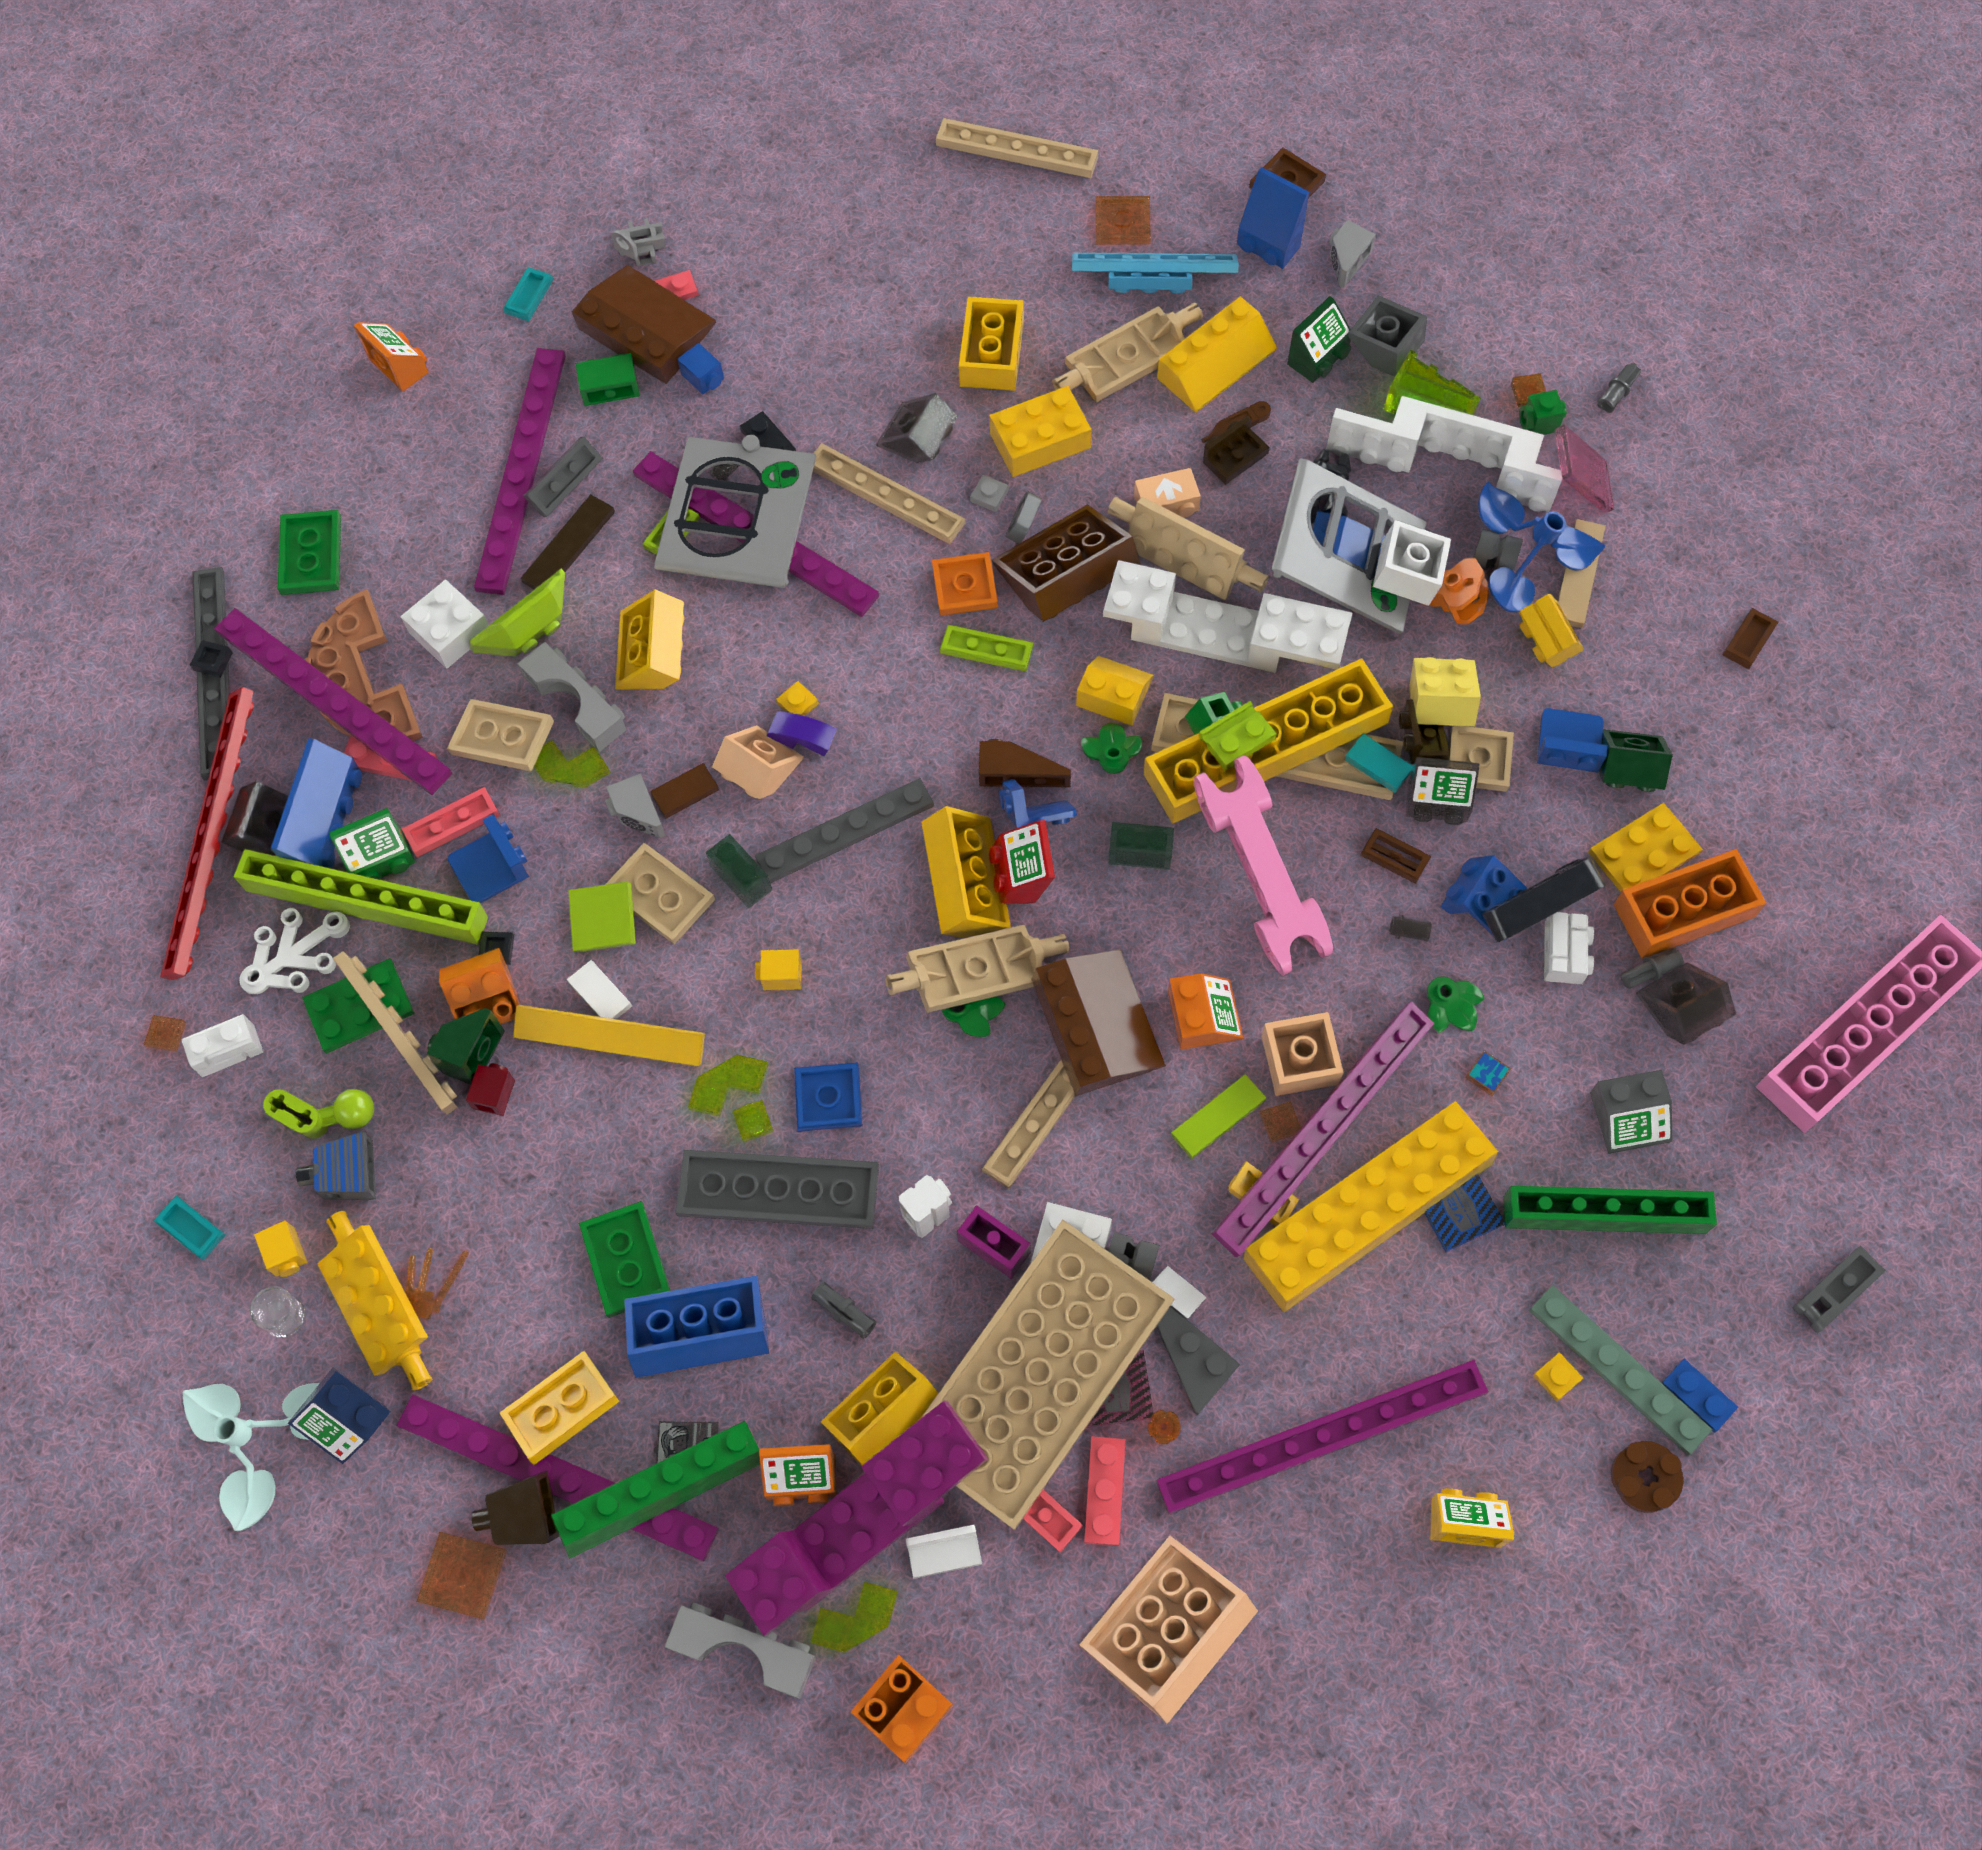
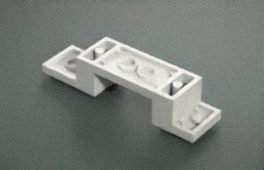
M1404 396L1401 397L1393 424L1336 408L1326 448L1337 456H1341V452L1346 453L1351 457L1360 459L1363 463L1383 465L1394 472H1410L1418 445L1425 447L1430 452L1440 451L1451 454L1459 460L1469 459L1476 461L1487 468H1501L1496 488L1508 492L1517 498L1522 505L1528 506L1531 510L1537 512H1550L1564 471L1536 464L1544 437L1542 434Z
M1120 560L1117 562L1103 610V617L1132 623L1131 640L1276 673L1280 657L1336 670L1339 669L1352 617L1351 612L1267 593L1263 594L1260 609L1257 611L1174 592L1176 573Z

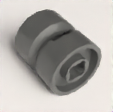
M1482 529L1473 558H1476L1481 568L1488 570L1490 567H1494V569L1507 567L1514 571L1523 539L1509 535L1500 538L1498 533Z
M1114 1232L1108 1252L1150 1281L1160 1245L1145 1240L1134 1243L1132 1236Z

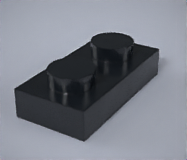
M763 411L740 425L741 432L745 436L755 435L759 439L761 447L796 451V448Z

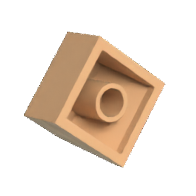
M756 725L725 736L712 768L720 772L724 779L734 782L745 789L749 796L761 799L774 794L802 761L804 756L767 737V732Z

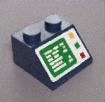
M332 1367L289 1420L288 1424L337 1461L344 1464L370 1439L391 1411Z

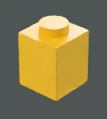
M799 949L761 950V961L755 962V979L761 981L763 990L801 989L802 959Z
M286 1220L254 1234L266 1269L276 1277L279 1275L281 1277L291 1276L300 1270L299 1266L308 1263L295 1228Z

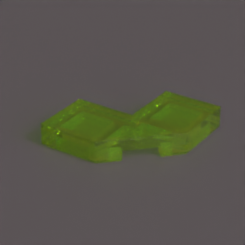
M553 740L543 745L534 765L543 782L565 783L580 788H586L611 773L594 746L567 761Z
M735 1055L701 1074L696 1079L688 1105L689 1110L720 1117L729 1087L760 1094L769 1066L768 1061Z
M864 1582L854 1617L820 1607L810 1643L847 1653L874 1635L889 1628L899 1592Z

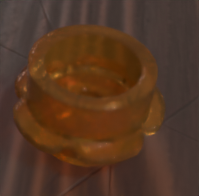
M1158 1410L1151 1416L1152 1421L1148 1423V1433L1151 1437L1155 1438L1157 1443L1168 1444L1179 1436L1181 1425L1178 1416L1174 1412ZM1165 1423L1167 1428L1162 1430L1161 1426Z

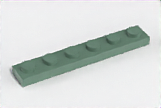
M1552 1285L1530 1308V1313L1687 1456L1692 1454L1713 1430L1556 1287Z

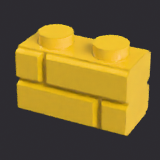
M1551 594L1543 596L1534 604H1530L1520 610L1519 614L1523 622L1519 623V626L1527 639L1532 637L1535 641L1536 646L1532 650L1540 663L1546 661L1551 667H1555L1583 651L1584 648L1558 601Z

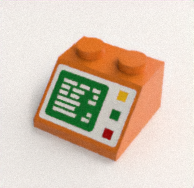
M357 322L353 325L368 359L402 392L429 373L425 364L427 361L426 356L418 347L413 348L410 345L409 340L402 331L396 332L389 324Z
M1203 973L1169 979L1168 995L1180 1050L1243 1039L1230 979Z
M830 1444L759 1449L764 1497L767 1501H773V1506L794 1505V1499H808V1504H826L829 1502V1497L837 1495L835 1453Z

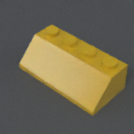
M1240 296L1159 358L1157 379L1197 413L1275 352L1277 346L1260 312Z
M945 806L921 821L941 934L965 938L1011 928L1007 904H1000L998 892H995L993 886L995 870L994 864H991L989 860V849L994 844L995 839L991 818Z

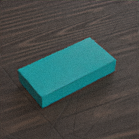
M527 267L503 307L504 313L530 321L553 282V276Z
M1365 734L1361 735L1344 759L1394 793L1398 791L1414 769V766Z
M177 1195L153 1220L201 1260H204L226 1236V1234Z

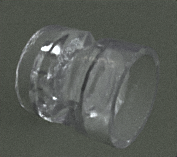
M271 1286L257 1293L251 1301L249 1311L254 1324L276 1338L287 1339L293 1337L302 1330L306 1323L307 1311L302 1301L281 1287Z

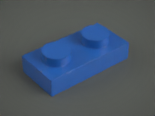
M1685 1358L1662 1381V1384L1713 1429V1433L1717 1432L1738 1408L1732 1400Z

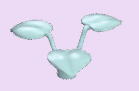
M319 1383L299 1386L286 1396L282 1403V1410L288 1418L284 1420L254 1421L249 1419L246 1421L237 1418L241 1407L239 1395L235 1389L225 1384H212L183 1391L186 1418L194 1434L203 1441H218L229 1445V1451L234 1453L246 1467L247 1472L238 1470L231 1473L220 1488V1506L232 1524L234 1531H243L257 1523L271 1507L276 1489L272 1474L266 1470L254 1472L253 1464L243 1454L240 1447L250 1440L252 1428L289 1425V1420ZM290 1426L291 1432L294 1436L300 1439L309 1440L300 1432H298Z

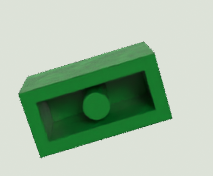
M631 353L575 363L584 406L640 396L636 369Z

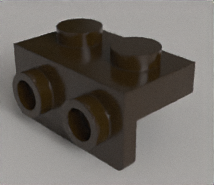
M1248 416L1240 421H1234L1224 433L1218 437H1212L1205 444L1203 463L1225 485L1269 454L1270 447L1250 429L1252 420Z
M1413 699L1406 700L1404 711L1399 712V727L1405 730L1403 747L1405 752H1409L1411 764L1448 763L1450 753L1444 725L1418 724Z

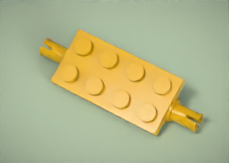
M346 1211L334 1213L331 1215V1218L326 1220V1223L331 1228L338 1244L317 1264L374 1376L386 1373L396 1365L402 1366L412 1390H419L427 1386V1382L430 1383L433 1379L419 1356L422 1353L419 1344L427 1339L428 1336L370 1225H361L354 1230Z

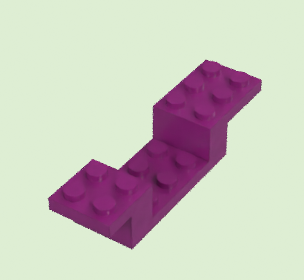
M942 1401L861 1467L865 1472L794 1530L778 1532L728 1572L725 1577L763 1636L769 1635L795 1613L812 1608L945 1502L942 1498L943 1495L989 1459L949 1402Z

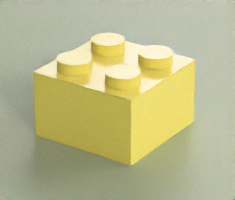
M1433 657L1414 658L1409 691L1410 699H1413L1418 724L1475 727L1481 699L1475 660L1462 658L1436 659Z

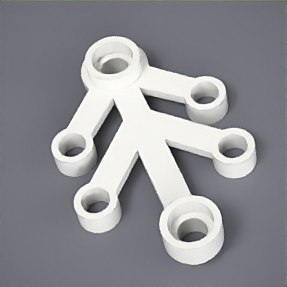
M294 908L284 910L281 914L284 928L277 956L267 963L270 946L275 943L276 934L267 926L259 927L254 933V939L258 944L253 964L242 971L239 980L241 987L249 994L263 993L269 987L292 989L297 993L304 992L309 986V979L304 973L295 971L289 976L277 975L276 973L284 967L318 970L322 974L331 973L336 967V962L330 954L320 953L316 957L302 955L329 936L333 938L345 936L350 929V922L347 917L337 911L327 914L323 919V925L294 944L297 929L302 924L303 918ZM296 915L294 921L287 922L290 916ZM339 919L337 925L330 926L331 921ZM270 933L268 939L264 941L261 940V937L264 934ZM329 960V964L326 967H320L322 961ZM259 974V978L256 981H250L253 975ZM303 978L300 985L294 986L296 979Z

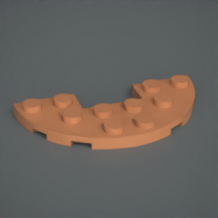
M368 589L356 593L334 608L336 612L325 623H320L310 640L312 645L308 658H305V660L412 741L423 738L403 684L374 693L360 652L388 641ZM320 712L324 719L335 729L349 737H353L346 730H344L342 727H340L338 724H336L334 721H332L330 718H328L326 715Z

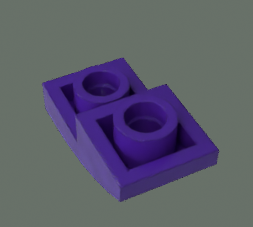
M777 711L766 736L791 749H794L798 743L825 756L837 728L807 716Z

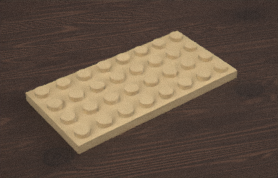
M1062 1219L922 1416L924 1417L942 1401H948L989 1459L956 1486L1015 1530L1168 1311L1175 1298Z

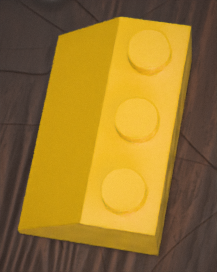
M654 589L620 611L615 689H664L679 680L681 675V650L683 647V601Z
M894 1352L835 1407L821 1423L856 1462L862 1466L919 1421L939 1393L922 1373L897 1352Z

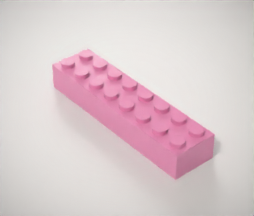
M1939 915L1757 1084L1756 1088L1805 1134L1982 968V951L1947 919Z

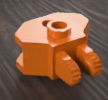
M1464 558L1450 570H1445L1442 586L1429 604L1432 607H1442L1444 612H1450L1456 624L1468 625L1483 614L1490 594L1488 582L1484 577L1485 573L1476 558ZM1478 596L1480 597L1477 602H1473Z

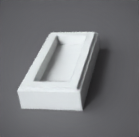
M592 960L567 979L573 989L599 1017L618 1019L632 1007L628 999Z

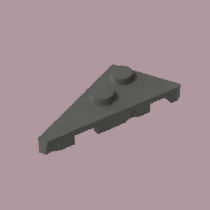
M1170 1306L1158 1323L1157 1328L1168 1355L1175 1366L1179 1380L1190 1400L1193 1412L1199 1415L1240 1364Z

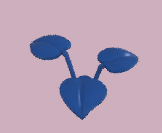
M1489 482L1481 490L1478 500L1479 515L1489 529L1498 534H1504L1510 528L1514 531H1519L1534 526L1533 539L1537 544L1515 573L1507 567H1500L1491 573L1488 580V588L1492 597L1507 612H1520V610L1529 606L1533 601L1535 586L1531 580L1521 575L1543 545L1551 544V547L1556 548L1555 556L1557 560L1565 567L1575 571L1587 568L1606 546L1594 537L1578 529L1566 526L1564 517L1555 511L1546 513L1542 519L1536 516L1533 520L1522 523L1525 512L1517 498L1506 491L1494 487Z

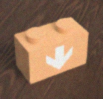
M1191 468L1136 480L1134 487L1136 503L1141 497H1144L1183 518L1199 511L1201 495Z

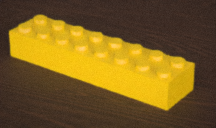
M1361 658L1255 707L1254 709L1261 713L1277 735L1276 740L1251 754L1248 758L1258 770L1263 781H1266L1348 743L1362 734H1367L1388 724L1393 705ZM1199 733L1145 758L1144 776L1172 824L1201 811L1194 787L1195 776L1206 773L1209 779L1222 792H1233L1237 785L1235 765L1225 771L1207 749L1206 743L1200 740Z
M1455 1101L1250 1244L1245 1249L1243 1259L1285 1313L1420 1217L1431 1206L1475 1175H1479L1493 1165L1499 1151Z

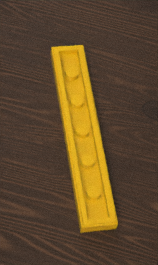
M518 1005L516 1007L513 1038L700 1066L703 1057L705 1033Z

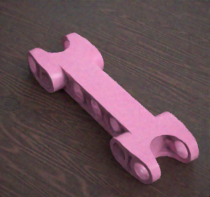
M1243 755L1234 760L1237 785L1233 792L1227 793L1219 790L1206 773H1201L1194 777V787L1199 806L1209 828L1214 833L1225 828L1227 829L1265 915L1264 919L1254 923L1256 935L1269 961L1278 973L1284 976L1292 972L1290 946L1297 937L1304 938L1313 945L1322 958L1333 953V944L1326 920L1317 902L1313 898L1302 902L1299 900L1261 814L1272 808L1270 794L1252 761Z

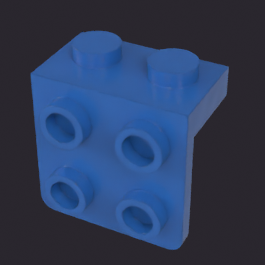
M1551 708L1544 709L1541 715L1537 764L1598 773L1607 757L1608 745H1602L1603 718L1598 715Z
M1014 779L1002 781L1003 790L998 791L1001 808H1005L1008 818L1017 828L1039 820L1051 821L1053 825L1070 822V817L1077 816L1076 808L1067 800L1026 807L1024 789Z
M494 814L483 819L489 831L488 834L448 856V862L469 899L479 903L529 877L523 866L527 862L524 853L519 845L514 848L512 847L509 840L514 838L506 822L504 821L499 824Z
M1494 855L1470 858L1463 864L1461 874L1456 882L1447 890V897L1440 907L1449 914L1468 912L1493 935L1482 913L1526 890L1527 887Z

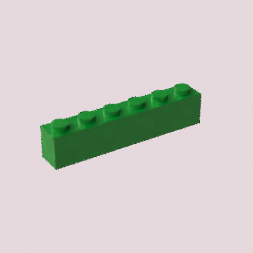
M1510 1186L1503 1196L1505 1228L1707 1234L1717 1225L1714 1191Z
M743 1421L552 1514L555 1528L569 1559L759 1466V1447L746 1421Z

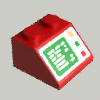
M1039 820L1002 833L990 847L989 860L991 864H994L995 870L993 886L995 892H998L1000 904L1036 903L1055 878L1046 820Z

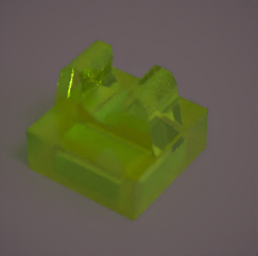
M763 1100L751 1102L732 1111L743 1143L774 1132Z

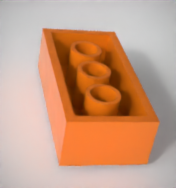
M1737 849L1623 889L1613 905L1641 959L1753 919L1767 902Z

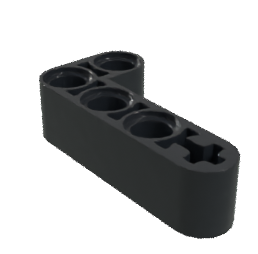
M1586 857L1572 861L1554 871V875L1483 912L1482 915L1495 940L1500 942L1510 938L1604 887L1605 883L1592 858Z

